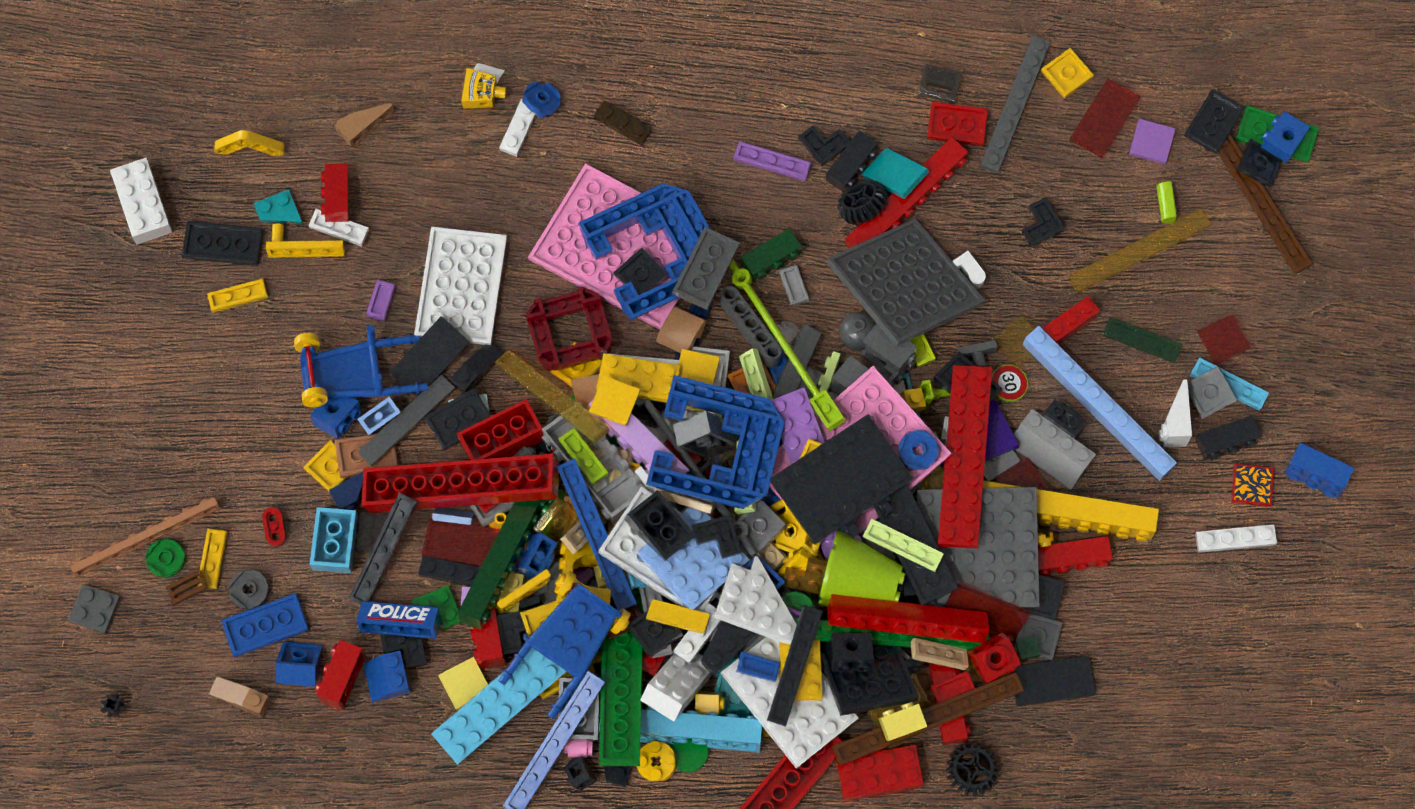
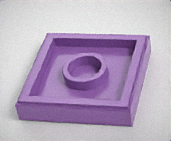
M1139 119L1129 155L1165 165L1175 128Z

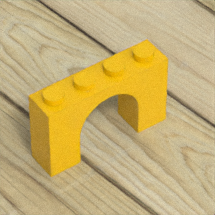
M588 541L574 554L561 542L560 554L563 555V558H560L558 570H562L561 574L564 575L567 571L573 573L579 567L599 566ZM575 578V580H574L573 583H580V584H582L581 582H579V581ZM582 584L586 589L610 605L611 590ZM568 591L562 597L557 594L556 602L560 604L568 595Z

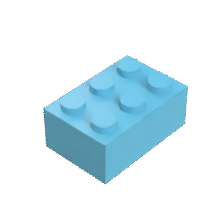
M317 507L310 557L312 570L352 573L359 518L356 510Z

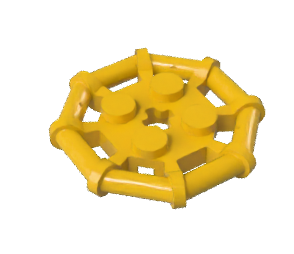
M783 499L768 506L788 525L775 538L776 547L789 552V557L783 561V564L787 563L801 549H805L807 553L817 557L821 542L815 546L813 543L812 546L808 544L809 537ZM785 507L786 511L779 515L777 511ZM793 527L795 532L790 537V532H788V528Z

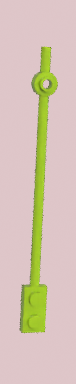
M732 259L729 265L733 271L732 282L738 289H744L814 396L809 401L830 432L846 421L826 389L820 392L750 285L752 283V276L749 271L740 269L735 260Z

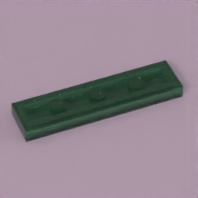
M1109 317L1102 335L1172 363L1176 362L1182 346L1180 343Z

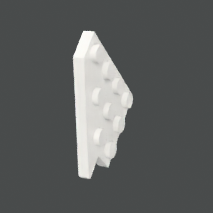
M754 557L750 570L731 564L714 618L790 645L797 624L759 558Z

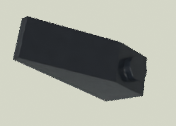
M492 343L491 345L485 344L450 378L452 385L463 394L475 388L502 357L504 352Z

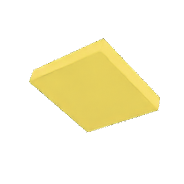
M474 657L438 675L456 711L488 685Z

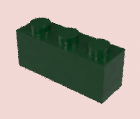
M789 228L741 256V264L751 274L752 281L756 279L761 280L771 270H778L784 266L785 262L797 259L802 252V246Z

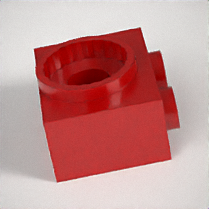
M1003 633L967 651L980 679L985 683L996 681L999 679V676L1011 673L1016 670L1017 666L1021 665L1009 637ZM996 652L995 659L990 660L991 655Z

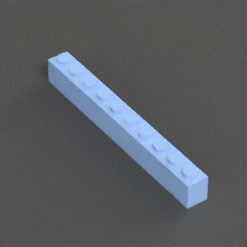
M1040 326L1035 328L1024 339L1022 345L1154 477L1161 481L1175 467L1177 462Z

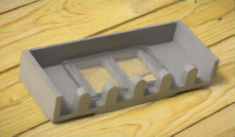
M579 402L542 428V439L548 447L551 445L555 450L553 453L556 458L566 463L571 461L572 458L559 443L558 439L575 428L609 474L594 486L591 485L583 473L582 476L594 504H598L602 509L600 510L602 516L606 520L610 519L614 524L621 518L641 486L645 487L641 483L640 477L631 471L628 462L619 456L616 447L607 441L602 430L599 431L595 426L590 415L587 416L583 411L582 404Z

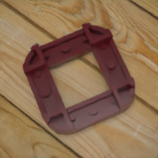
M585 286L578 287L576 292L541 301V298H537L526 312L527 323L538 361L547 371L562 370L603 358V354L611 353L613 345L612 334L601 297L598 293L585 289ZM584 311L592 340L555 349L547 321Z

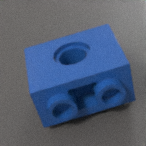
M1284 111L1281 116L1277 115L1271 123L1274 126L1272 130L1269 131L1267 129L1263 135L1262 140L1264 142L1261 148L1287 163L1305 137L1310 126ZM1283 136H1288L1291 140H1286Z
M352 397L328 398L327 403L317 407L310 416L314 426L339 439L342 434L347 432L350 424L358 419L361 414L359 401Z
M542 533L533 534L530 541H526L522 557L516 561L515 571L523 574L527 579H532L548 569L554 559V549L557 542Z

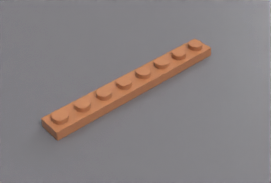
M206 498L195 507L189 506L176 516L170 515L159 524H151L140 533L130 534L128 539L124 541L113 542L105 550L99 549L86 559L80 558L70 566L72 572L76 577L82 576L220 510L218 502L215 498Z

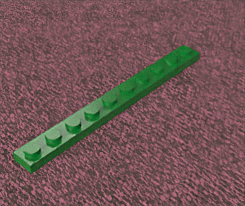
M795 618L796 624H798L799 618ZM828 620L819 621L814 637L815 641H830L831 633H871L872 644L911 647L910 642L917 638L967 649V651L982 644L828 625ZM989 632L985 642L990 639Z

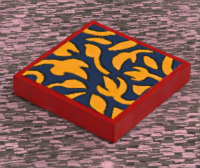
M1234 464L1231 503L1271 507L1274 468Z

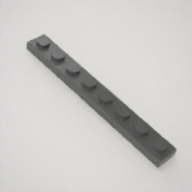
M1032 36L980 168L998 174L1049 48L1050 41Z

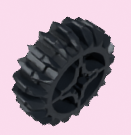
M865 179L863 182L860 183L858 181L856 185L846 189V192L841 194L842 198L838 199L839 204L837 207L840 212L839 214L848 224L856 225L858 223L861 225L863 222L868 223L869 220H874V217L880 216V212L884 211V207L888 205V197L885 188L878 181H873L872 179L867 181Z
M973 742L969 743V748L963 743L961 745L962 751L956 747L954 749L956 754L950 753L949 757L952 760H947L946 762L948 766H951L946 768V773H952L947 779L955 780L951 784L952 787H955L957 784L959 785L957 792L960 793L962 788L965 789V796H968L969 791H972L973 797H976L977 790H979L981 795H984L983 788L991 791L989 784L995 786L997 782L993 778H999L1000 774L994 772L1000 770V766L994 765L999 761L998 758L991 759L995 754L994 751H991L989 754L986 753L989 747L985 746L982 750L980 749L981 743H978L976 748H974ZM973 754L970 762H958L963 756ZM979 756L987 762L989 770H986L985 767L979 764ZM975 760V769H978V771L976 770L970 778L971 772L968 768H971ZM957 768L967 775V782H964L959 777ZM988 776L984 782L972 784L975 777Z

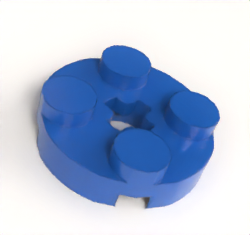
M533 82L526 87L522 102L540 118L554 114L561 103L559 91L551 84L546 83L543 85L539 84L540 82Z
M915 430L910 432L899 443L900 459L905 466L912 470H926L937 459V442L926 431ZM918 445H921L924 453H920L919 456L915 455V451H913V448H917Z

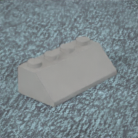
M1033 409L1014 433V437L1019 444V448L1015 449V451L1069 490L1074 487L1096 455Z

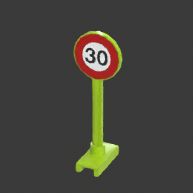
M1002 365L992 373V380L1003 388L1002 392L997 396L999 399L1005 402H1014L1020 400L1026 394L1028 379L1020 368L1014 365ZM930 380L922 381L918 387L922 388L926 407L922 411H925L933 400L951 396L945 389H932Z

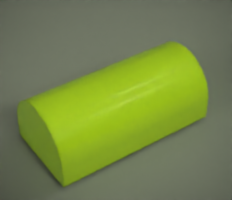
M1172 182L1159 183L1156 188L1161 222L1164 224L1176 223L1177 215Z

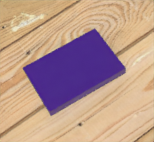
M995 399L990 403L985 461L1019 448V444Z

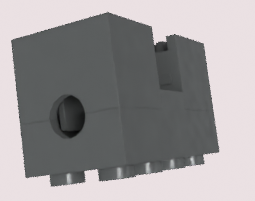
M878 324L873 327L862 341L865 344V349L860 354L877 366V371L892 387L894 384L899 385L904 378V372L907 369L910 371L916 363L917 346L907 341L896 347ZM849 356L832 377L831 390L840 395L869 369L852 356Z

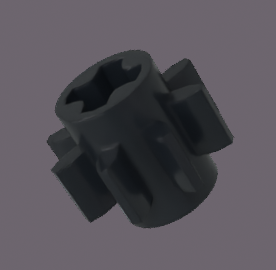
M117 693L114 697L106 694L107 698L105 701H100L104 705L101 712H108L107 717L109 719L112 715H116L119 718V713L126 711L122 707L125 700H118L119 695ZM114 702V703H115V705H114V706H115V709L112 710V709H111V707H112L111 703Z

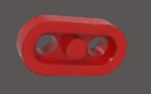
M270 507L262 514L265 537L271 546L278 547L286 540L283 516L279 509ZM272 516H276L275 521H270ZM274 535H280L279 539L274 540Z

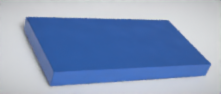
M296 593L221 620L234 658L309 631Z

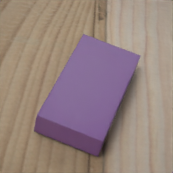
M377 280L366 313L367 317L381 321L386 320L396 284Z

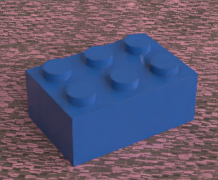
M1299 443L1292 454L1284 474L1293 481L1299 480L1305 483L1310 489L1322 491L1329 498L1335 497L1338 499L1345 489L1354 468L1303 443Z

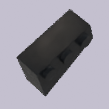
M721 621L701 659V664L716 678L741 652H744L759 637V634Z

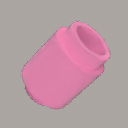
M569 739L564 747V753H568V757L572 758L592 756L593 740Z

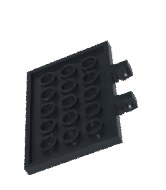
M867 414L769 480L815 546L839 529L843 532L847 530L852 538L860 534L854 522L857 521L856 518L872 507H879L885 516L890 514L893 509L888 503L891 500L889 496L911 482L913 477L870 415Z
M827 611L822 612L820 620H828ZM820 641L821 664L840 716L916 702L918 694L911 675L920 671V660H906V658H903L899 646L872 644L874 654L872 671L832 672L829 641Z

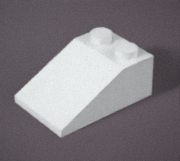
M1187 380L1182 381L1166 420L1162 424L1161 430H1159V441H1163V447H1186L1192 437Z

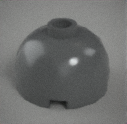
M864 312L850 313L843 319L840 325L839 337L848 349L862 351L865 349V344L862 341L876 323L869 314Z

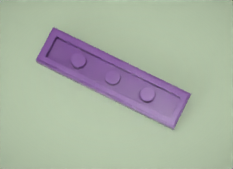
M739 141L733 157L735 161L805 182L811 167V162Z

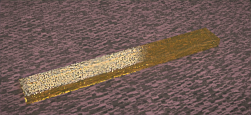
M1199 209L1069 275L1068 279L1078 294L1210 227L1211 224L1202 209Z
M507 350L495 361L497 367L594 443L598 442L610 431L607 425L589 413V411L510 350Z

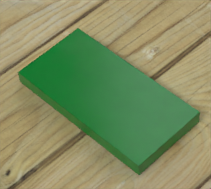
M1246 105L1235 141L1247 144L1252 139L1262 145L1264 142L1262 137L1267 129L1271 131L1274 127L1271 123L1277 114ZM1305 123L1310 128L1291 158L1308 163L1319 127ZM1283 136L1286 140H1291L1288 136Z

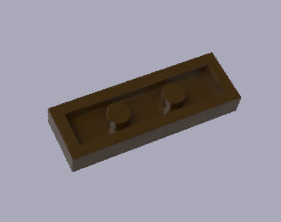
M603 101L594 114V119L641 146L652 132V128L606 101Z

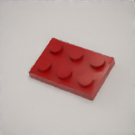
M931 102L927 139L947 142L953 137L960 144L983 146L988 109Z

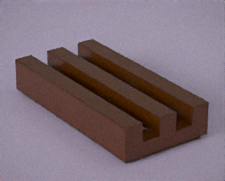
M197 570L165 588L169 592L168 596L172 600L171 604L176 605L208 589L202 571ZM199 577L198 579H196V580H194V581H192V582H190V583H188V584L182 586L181 588H179V589H177V590H175V591L173 590V589H175V588H177V587H179V586H181V585H183V584H185V583H187V582H189V581H191V580H193V579ZM199 583H202L201 586L176 598V595L192 588L193 586Z

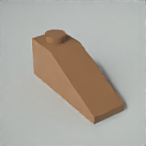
M387 103L350 113L346 117L343 116L335 125L337 133L353 148L395 113L393 105Z
M216 677L208 694L261 718L264 717L271 702L268 695L220 677Z

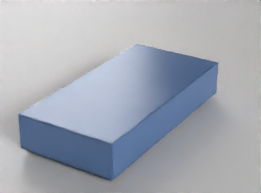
M435 508L432 515L433 521L471 525L474 519V512Z

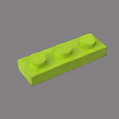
M575 428L558 439L572 460H576L579 469L592 486L609 475Z

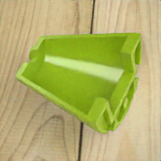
M837 530L833 542L834 546L830 552L823 579L819 606L827 607L831 594L898 602L900 592L897 591L898 584H903L905 573L902 572L903 566L856 538H852L842 530Z

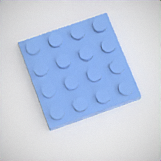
M690 507L679 515L691 530V526L694 524L712 520L706 512ZM695 538L666 561L647 544L637 552V555L686 608L693 610L725 583L731 564L743 567L749 561L743 552L740 555L722 559L716 541L697 545Z

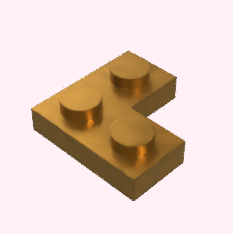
M809 557L806 571L786 567L783 579L785 584L782 586L820 595L828 561Z

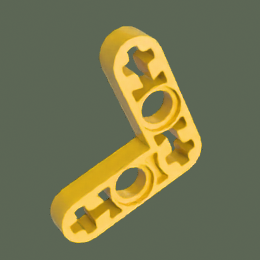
M241 130L216 140L214 152L220 155H228L248 147L269 155L282 156L284 155L285 144L251 131Z

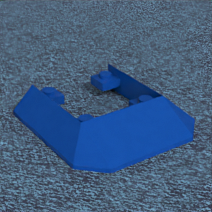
M663 183L578 222L585 245L589 247L595 260L613 252L607 237L637 223L640 224L646 236L662 229L678 260L664 267L671 279L670 281L640 295L636 292L631 281L614 289L613 292L622 307V312L631 320L680 298L673 295L672 291L704 227L710 229L692 195L687 190Z
M674 375L664 417L683 421L686 406L725 415L721 431L740 435L733 466L730 469L713 464L709 480L671 471L674 454L655 450L646 485L744 509L767 496L770 485L769 479L772 477L784 426V420L771 400Z

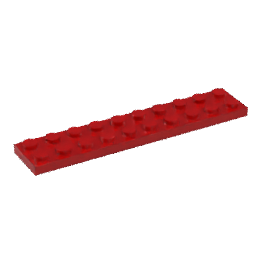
M953 365L946 448L952 455L945 460L938 547L978 549L992 367Z

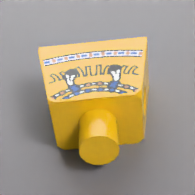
M466 68L461 101L464 109L490 108L494 106L495 97L506 98V87L497 86L496 76Z

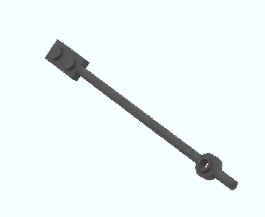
M637 398L636 405L638 408L645 405L693 475L706 479L687 451L677 446L675 434L653 405L652 400ZM716 503V507L723 517L731 516L735 532L738 529L742 531L741 535H737L738 541L743 544L751 557L756 556L758 552L748 539L749 531L747 525L742 521H736L724 504Z

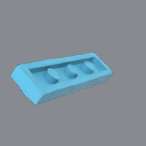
M1199 357L1190 376L1196 378L1217 366ZM1221 369L1237 400L1260 411L1269 392Z

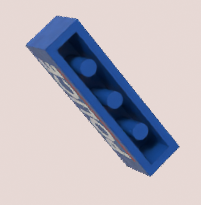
M362 601L356 621L359 631L363 633L437 639L442 618L439 608L433 606L424 607L412 604L400 605Z

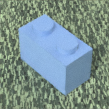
M387 397L357 420L368 435H370L398 415L400 411L391 398Z

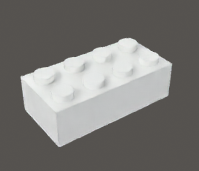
M147 158L111 169L110 172L136 245L172 233Z
M674 653L648 683L641 701L670 720L675 721L711 676V673L701 664L703 656L698 653L689 664Z

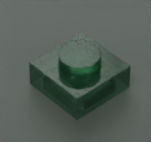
M1036 636L1016 640L1020 661L1040 656Z

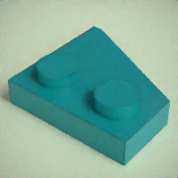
M289 189L253 203L261 222L283 224L285 222L302 224Z

